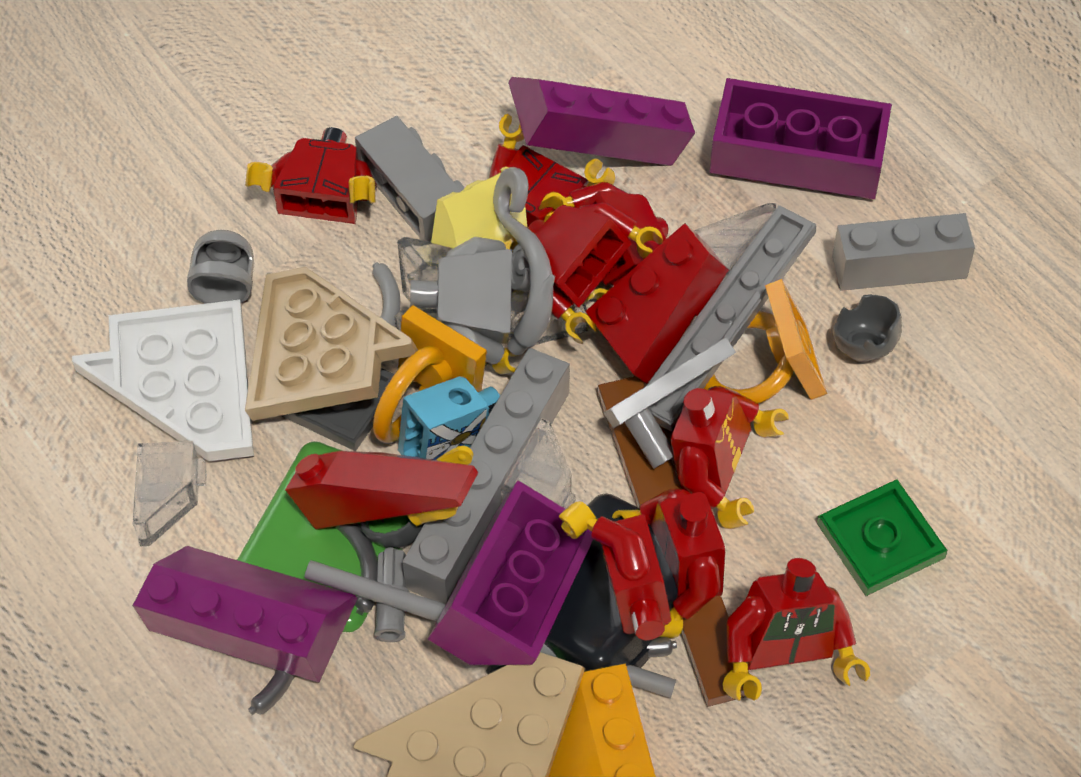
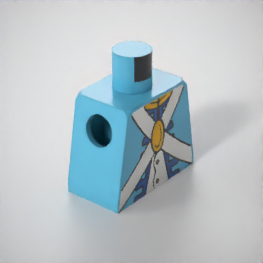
M459 376L404 397L398 443L399 453L404 456L436 460L458 446L470 448L498 401L500 394L491 386L477 392L466 378Z

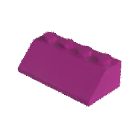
M511 77L508 82L527 146L672 166L695 135L685 102L541 79Z
M517 480L494 513L428 640L469 665H533L593 541L591 537L592 532L587 529L577 539L568 536L561 527L564 521L559 518V515L566 509Z
M185 546L153 564L132 606L149 631L319 683L355 606L357 597L354 594Z

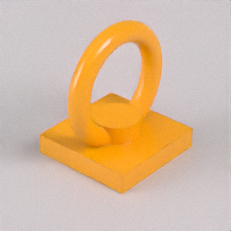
M782 279L765 285L773 314L759 311L747 328L766 330L769 345L778 364L776 369L765 381L754 387L746 389L730 388L721 384L716 376L713 375L703 389L708 390L713 386L724 387L734 390L759 404L770 399L783 389L795 372L811 400L826 395L827 390L802 314Z
M414 305L402 315L401 332L413 340L418 351L410 357L399 358L398 370L386 386L374 414L373 432L376 438L384 443H393L399 440L401 415L394 422H392V419L403 394L413 380L421 384L418 391L460 376L466 378L477 392L482 391L487 350Z

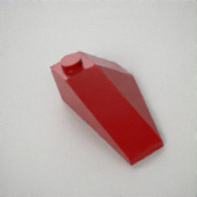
M336 451L320 455L311 454L303 458L297 464L295 474L285 491L315 529L461 507L479 472L473 465L384 452Z

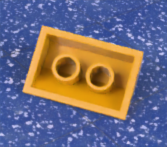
M626 663L583 673L548 777H656Z

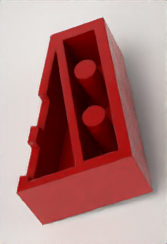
M684 223L585 312L629 370L648 384L680 341L694 316L699 315L715 293L729 270L709 245Z

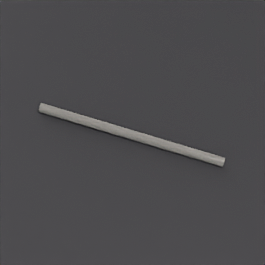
M310 560L305 572L306 579L436 622L446 606L444 603ZM544 644L540 652L556 657ZM627 666L632 686L671 698L676 679L636 666Z

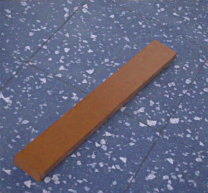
M636 376L599 384L597 394L603 411L606 412L645 386L643 381ZM607 419L638 508L644 502L664 491L682 489L671 459L653 469L625 422L613 428ZM721 595L714 597L690 619L683 618L681 632L707 707L736 700L728 696L723 689L724 678L733 670V663H728L727 620L729 616ZM743 683V685L741 686V690H740V691H741V698L746 697L745 694H744V691H743L744 683Z

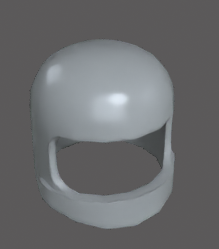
M214 230L201 236L193 248L187 276V286L192 296L204 304L239 299L242 303L247 300L252 289L254 254L250 243L243 236L229 230Z

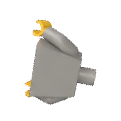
M473 237L451 249L446 257L439 259L438 281L411 280L410 307L414 305L415 307L437 308L438 321L487 350L485 362L492 364L495 372L503 375L514 373L516 368L509 364L508 356L515 357L520 355L512 354L508 347H503L502 344H508L510 336L512 250L519 243L515 238L503 243L499 240Z

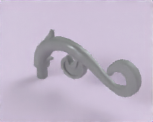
M510 167L500 174L496 182L493 205L494 211L504 228L519 243L512 252L511 287L512 289L529 291L530 289L524 315L514 329V336L508 342L509 351L514 355H521L528 347H533L537 344L547 328L553 306L555 276L552 274L549 258L539 238L510 215V211L519 213L523 211L528 196V179L525 172L519 168ZM512 193L511 204L509 205L510 195Z

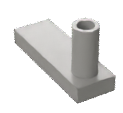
M727 337L613 406L604 414L613 428L625 422L654 469L674 457L670 442L648 407L736 352Z

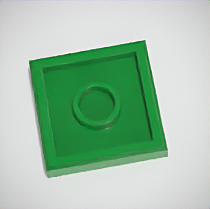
M898 479L818 515L817 525L865 596L945 559L948 550Z

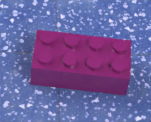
M726 78L712 141L710 173L876 199L892 104Z

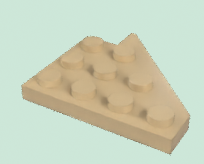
M307 267L267 274L263 289L245 411L251 420L254 421L377 398L381 363L410 357L418 349L409 336Z
M540 652L533 665H506L357 740L353 748L392 762L387 777H548L585 668Z

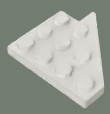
M240 299L108 315L110 351L72 356L76 372L207 461L254 456L252 422L245 411L248 374Z

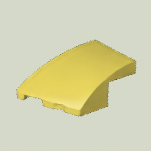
M504 167V168L500 169V170H501V173H502L505 169L510 168V167ZM501 173L484 181L477 180L466 185L461 192H452L437 199L431 243L453 249L473 237L494 239L503 243L514 238L504 228L494 211V190ZM512 193L510 195L509 205L511 204ZM525 207L520 213L510 211V215L527 227ZM511 287V299H524L525 291L515 290Z

